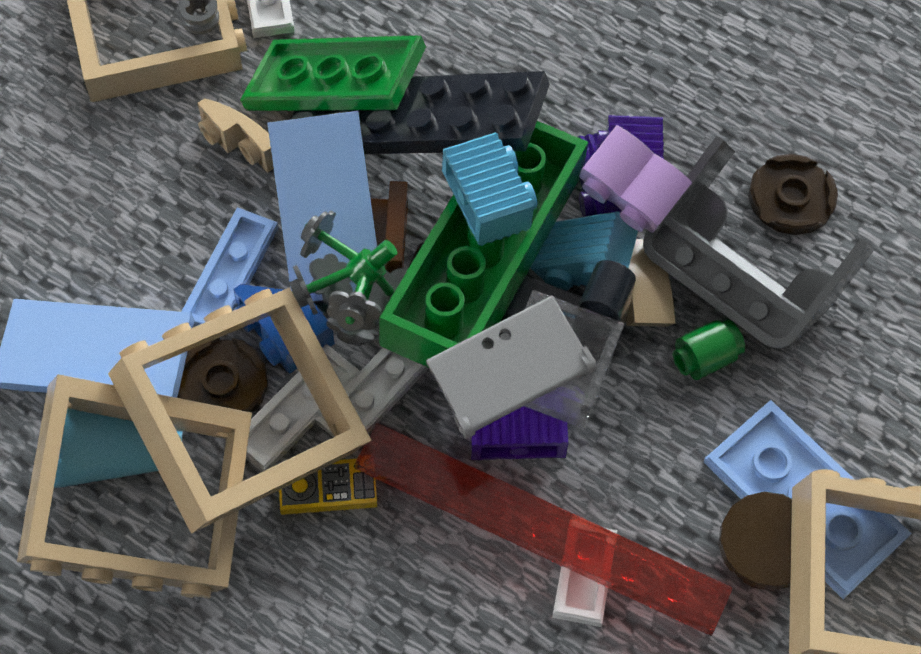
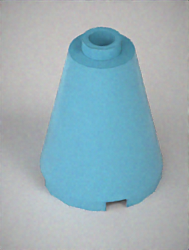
M67 408L54 483L55 488L158 471L133 421ZM177 431L182 441V431Z

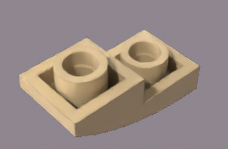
M205 98L198 102L202 120L198 123V126L205 139L211 145L218 142L227 153L239 147L242 155L251 165L258 162L267 173L274 169L269 133L246 115L224 104Z
M636 239L629 264V269L635 274L636 282L626 326L667 327L676 324L668 272L648 258L644 251L643 239Z

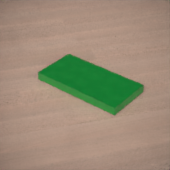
M421 35L272 40L240 101L246 111L397 110L426 49V45Z

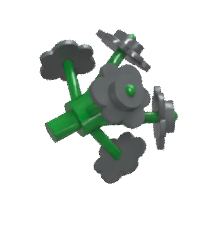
M332 210L329 212L325 211L319 217L313 216L305 224L301 233V239L305 244L301 249L300 255L307 258L311 253L314 254L323 242L350 261L348 263L339 262L338 258L332 253L325 255L323 259L317 258L312 260L309 265V272L313 280L307 285L298 266L295 265L293 269L298 279L289 282L299 306L302 308L309 305L313 315L318 312L310 294H322V299L329 305L327 314L331 317L327 319L326 325L330 329L338 331L337 338L355 346L373 343L374 339L379 337V332L373 329L376 320L382 314L407 271L400 268L389 273L385 270L384 265L398 253L395 246L388 240H384L373 251L363 249L357 253L329 235L334 225L333 220L336 213ZM351 281L357 285L355 292H353L352 286L349 284Z

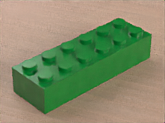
M537 121L527 150L514 151L518 162V176L521 177L522 183L529 182L532 185L537 198V209L533 210L531 228L527 231L522 230L519 234L513 233L510 237L504 236L501 240L496 239L492 243L487 242L483 246L478 245L453 194L379 317V346L429 368L426 363L427 359L499 323L580 179L579 175L585 164L588 142Z

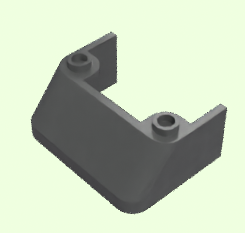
M716 135L686 176L692 182L657 229L653 233L648 230L646 231L643 239L644 251L650 260L763 344L777 349L790 347L832 307L873 253L874 249L869 242L861 237L832 276L819 269H807L800 272L787 289L715 238L727 221L728 209L724 200L709 189V187L735 153L723 139Z

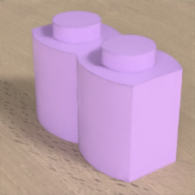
M616 125L592 155L579 175L585 182L582 185L583 189L592 198L601 203L609 200L622 210L620 217L626 224L637 231L642 232L645 228L652 233L692 183L676 167L654 154L643 142L618 125Z

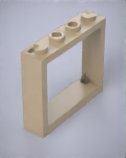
M67 0L83 78L91 102L242 70L240 52L247 51V46L242 28L235 30L233 28L232 21L239 20L235 0H216L220 15L218 25L222 40L102 66L87 0Z
M290 287L275 294H272L270 289L262 290L246 299L244 302L246 306L232 311L230 305L221 307L205 316V323L191 328L188 322L175 326L162 335V341L148 346L145 340L136 342L119 352L121 359L108 373L191 534L355 453L372 441ZM270 316L334 437L211 497L144 369Z
M57 374L47 387L17 562L31 564L30 571L41 572L47 576H61L62 569L82 572L81 580L92 583L111 584L113 577L132 580V588L143 591L159 592L162 591L163 585L182 588L181 595L189 598L195 596L211 598V592H218L228 588L239 510L214 522L208 569L45 543L67 408L132 421L114 385ZM157 394L175 429L226 439L219 493L242 482L252 413Z
M827 469L811 472L792 487L789 654H921L920 646L824 631L826 503L921 520V486L898 488L887 486L886 482L882 479L863 478L854 480L840 477V473Z

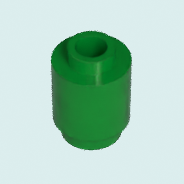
M714 320L676 339V350L672 353L673 360L681 374L684 376L690 374L692 379L700 380L736 362L738 355L745 351L744 338L739 328L731 320L723 322Z

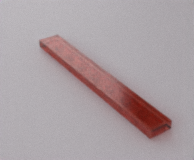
M379 423L376 424L370 435L372 441L363 447L355 462V468L369 476L710 636L713 635L733 587Z

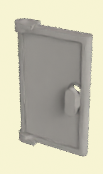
M553 296L426 360L430 371L455 414L454 420L465 439L475 435V431L585 373L589 375L598 370L596 361L587 346H582Z

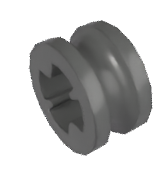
M216 0L179 1L178 10L181 16V23L188 32L206 34L217 27L220 15ZM201 8L203 13L206 9V14L197 16V12L192 15V11Z

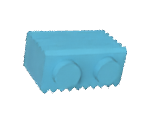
M495 132L443 149L442 172L478 245L483 246L487 242L492 243L496 239L501 240L504 236L510 237L513 233L519 234L522 230L527 231L531 228L533 210L537 209L535 191L529 182L522 183L521 177L517 173L518 162L516 155L510 145L503 147L498 133Z
M619 212L556 221L531 265V269L546 284L565 291L571 287L573 288V285L580 287L583 284L587 286L596 263L601 260L618 262L629 268L638 231L626 224L620 217Z

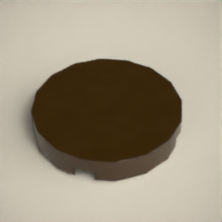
M792 153L774 156L768 159L765 165L757 169L752 176L748 194L752 210L762 223L777 232L791 235L812 233L824 226L835 211L838 190L833 176L828 170L824 172L822 168L817 166L818 162L810 157Z
M219 337L187 352L177 398L251 412L253 414L263 402L268 387L266 365L258 351L245 341L232 338V340H220Z
M765 491L747 495L731 506L720 526L718 546L724 564L732 573L734 571L738 577L743 579L742 582L752 588L775 591L790 587L792 499L784 494Z

